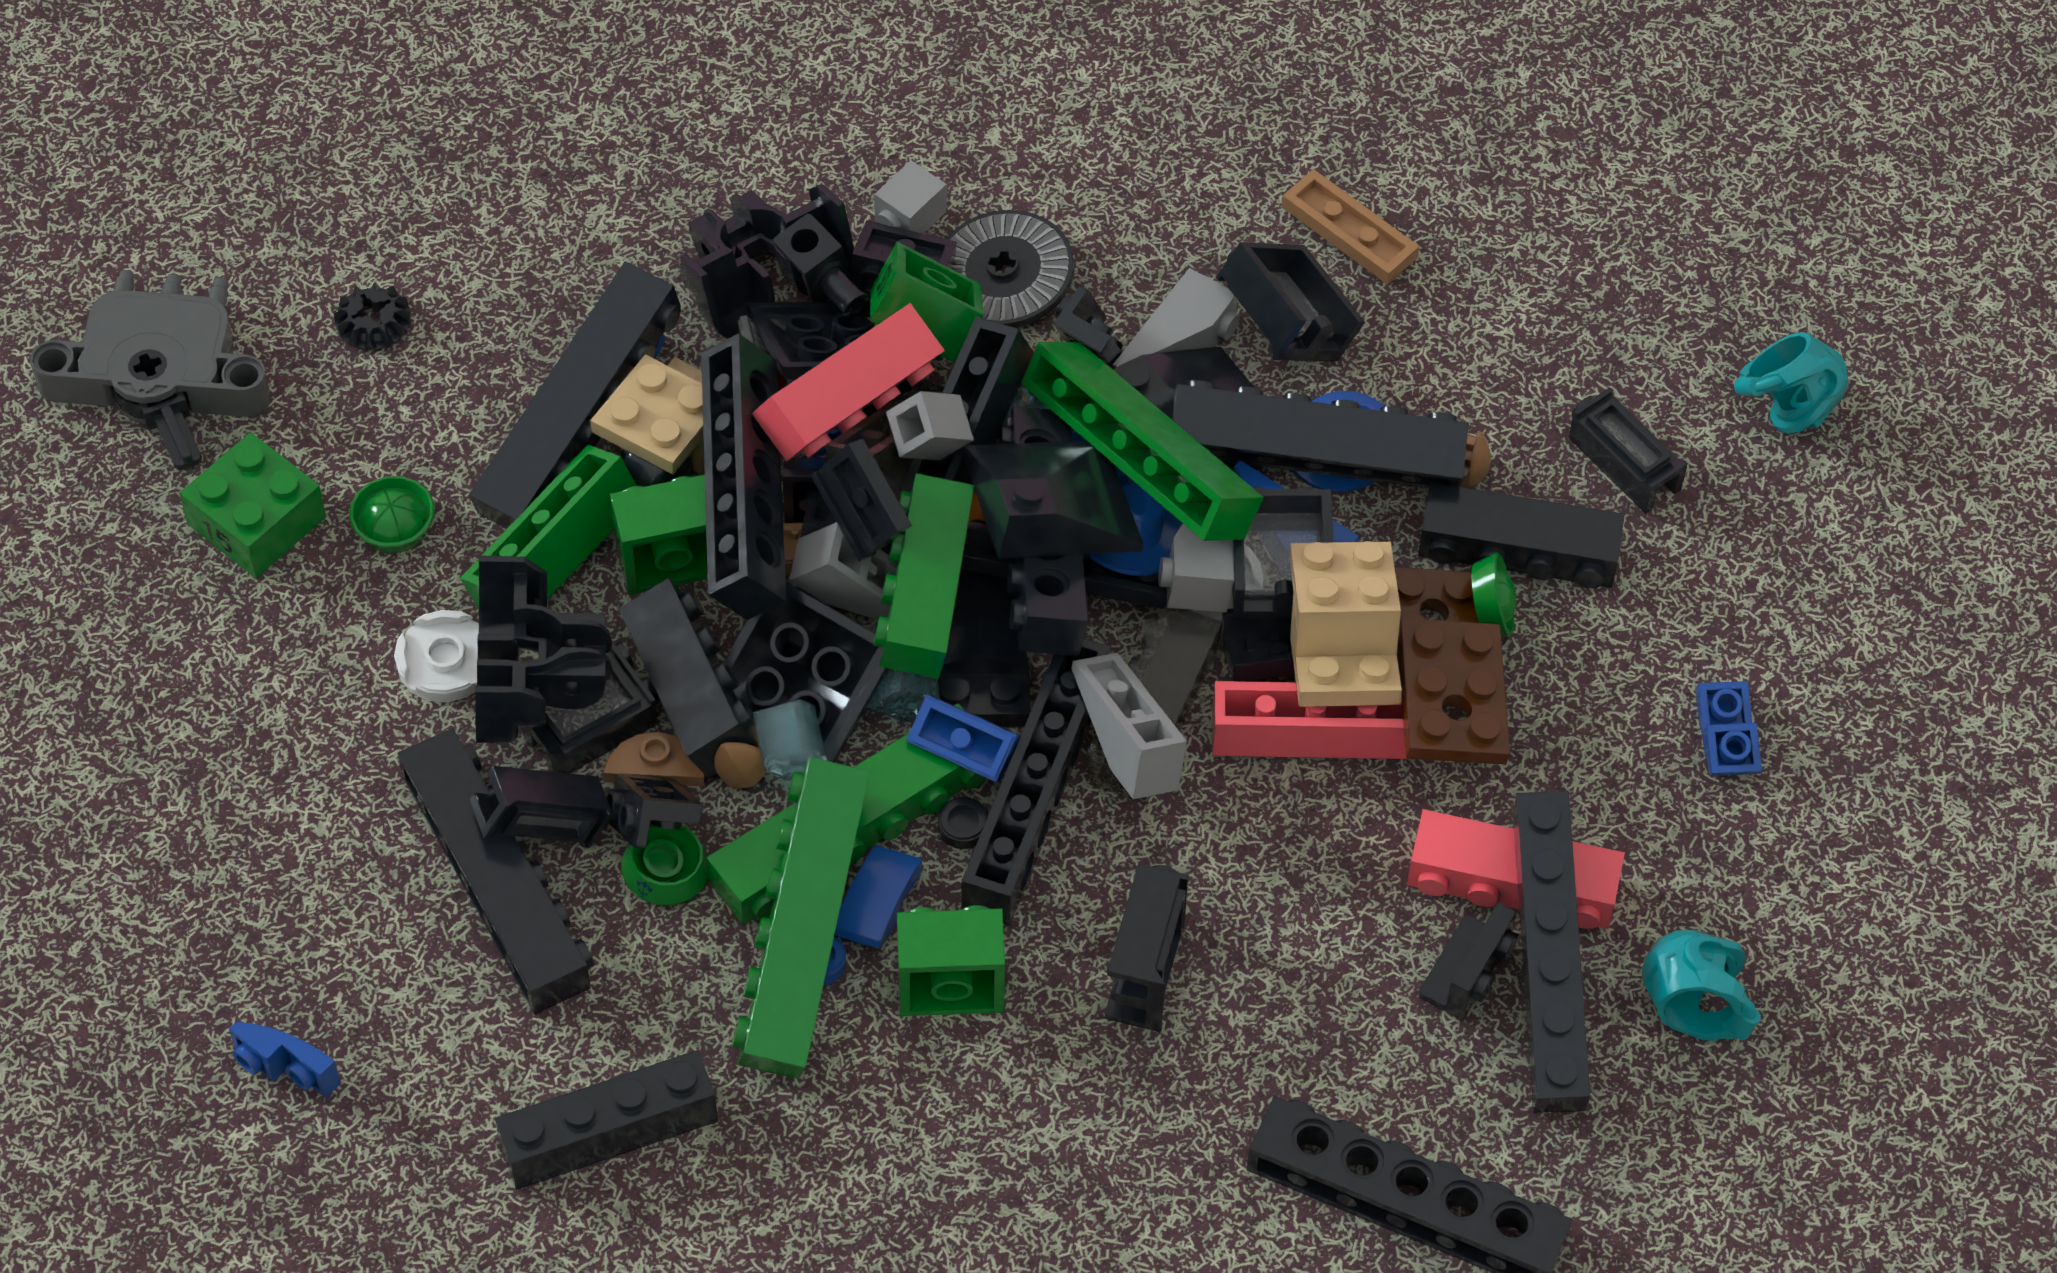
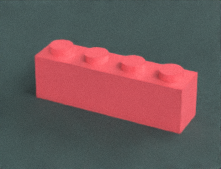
M909 303L772 395L752 415L786 461L802 451L809 458L832 441L828 436L829 432L838 427L842 434L863 421L867 417L862 411L864 408L873 404L878 411L901 394L897 386L905 380L913 387L935 371L930 362L945 350L912 304Z
M1215 681L1212 706V756L1407 759L1405 755L1402 695L1400 705L1299 707L1297 687L1294 682Z
M1423 809L1411 858L1407 885L1417 887L1421 892L1431 896L1449 894L1468 898L1473 904L1482 907H1492L1499 902L1509 908L1519 910L1514 829ZM1572 841L1578 927L1583 929H1594L1596 927L1609 929L1625 852Z

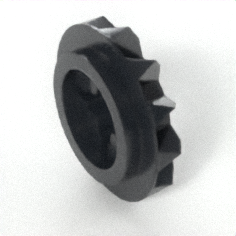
M374 281L371 288L361 290L355 285L351 295L348 297L340 296L339 307L334 311L335 327L339 336L351 346L365 350L382 349L396 343L405 335L411 323V311L407 298L401 297L394 286L384 289L380 288ZM368 306L373 311L380 313V325L375 320H372L371 317L365 316L364 307Z

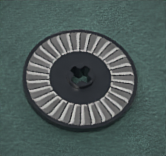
M1020 210L993 211L964 222L946 238L957 242L956 255L951 269L981 284L982 319L1013 328L1025 326L1041 319L1056 308L1066 296L1074 276V259L1071 246L1066 236L1056 225L1039 215ZM1003 265L1011 266L1006 268L1003 274L996 273V271L1002 270Z

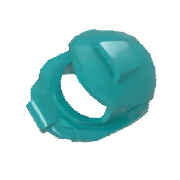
M1804 332L1790 334L1767 347L1739 372L1740 377L1734 383V390L1739 396H1761L1765 393H1770L1774 400V404L1770 409V418L1775 428L1786 434L1801 432L1805 428H1818L1843 399L1849 387L1848 369L1842 355L1817 338Z
M1674 930L1660 937L1653 944L1642 967V980L1661 1021L1670 1028L1707 1041H1717L1719 1039L1733 1040L1736 1038L1746 1040L1761 1020V1014L1755 1009L1754 1003L1747 997L1745 987L1735 979L1742 971L1746 960L1745 951L1739 943L1698 930ZM1711 992L1724 998L1729 1003L1726 1008L1716 1012H1705L1699 1009L1704 993Z

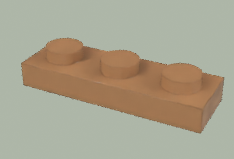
M1314 169L1282 196L1281 207L1387 285L1418 258L1419 245Z

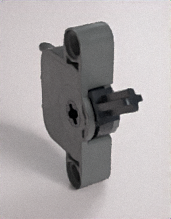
M123 270L115 282L114 291L102 295L93 303L82 342L50 340L39 344L33 349L30 355V364L37 388L42 397L53 402L110 406L116 402L120 412L132 421L146 424L148 430L157 428L174 467L177 470L185 469L186 472H190L201 462L202 455L185 420V417L190 416L189 410L192 413L241 417L261 414L268 408L271 402V393L265 367L262 361L254 356L233 354L234 339L228 312L225 309L229 285L227 279L223 277L215 278L208 297L182 295L180 287L182 279L175 273L167 276L161 293L133 291L135 275L130 270Z

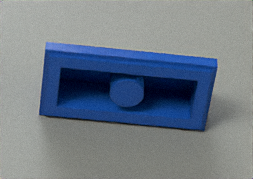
M926 694L906 741L992 781L998 782L1008 767L1021 736Z

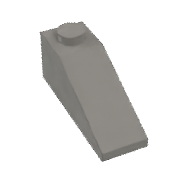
M1189 268L1113 363L1112 369L1141 355L1215 347L1221 339L1228 340L1235 332L1240 320V316L1236 314L1237 298L1229 288Z
M836 522L798 539L789 581L825 604L878 620L879 616L888 617L890 605L881 603L886 575L887 573L896 574L897 563L888 561L889 555L880 549L876 551L877 553L874 556L859 562Z
M1182 524L1173 538L1169 557H1161L1159 564L1158 585L1159 587H1167V608L1227 612L1235 581L1233 540L1203 541Z
M1119 653L1073 661L1072 672L1109 768L1132 799L1177 791L1179 789L1187 741Z

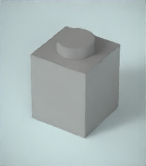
M910 160L874 194L875 222L924 234L947 212V184Z
M920 391L886 412L899 457L941 460L974 441L960 395Z

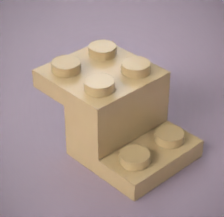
M645 354L590 420L591 432L671 474H674L685 459L690 456L691 470L703 475L705 467L702 371L676 357L668 365H665Z
M1391 541L1290 543L1289 560L1294 592L1290 639L1299 707L1400 705L1402 688L1397 661V646L1401 607Z

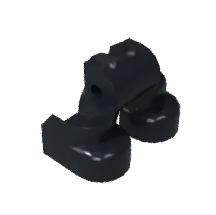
M822 183L808 190L811 202L788 214L770 207L751 190L741 196L738 194L732 196L731 207L734 216L723 220L713 210L708 208L704 210L702 216L688 222L690 234L700 259L694 261L687 253L678 256L682 280L686 288L695 296L698 309L704 320L718 334L726 339L738 334V320H740V316L747 315L749 317L747 313L748 303L775 302L771 276L756 261L770 253L777 255L779 267L785 278L801 293L808 296L801 272L778 250L773 241L777 235L806 214H811L842 246L850 272L854 244L845 204ZM801 233L793 239L792 248L797 252L806 253L817 246L819 239L813 233Z
M479 556V634L477 638V686H475L476 743H512L518 737L519 727L535 728L546 725V706L572 710L586 708L595 704L603 697L605 681L610 680L612 674L610 659L605 655V653H610L612 647V638L609 630L606 628V613H556L547 608V572L525 556ZM520 649L538 652L539 659L519 662Z

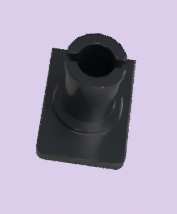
M811 214L804 215L774 238L773 241L778 250L801 272L810 302H820L830 298L846 318H854L865 310L869 303L868 295L862 292L851 280L842 246ZM801 233H813L818 237L817 246L809 252L801 253L792 248L793 239Z

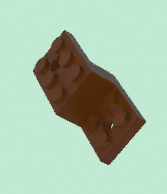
M1395 567L1401 607L1397 661L1402 688L1405 755L1407 759L1506 765L1510 756L1500 624L1478 622L1472 591V572ZM1433 609L1442 615L1444 621L1426 620L1420 611ZM1442 707H1460L1466 713L1467 719H1451L1444 713Z

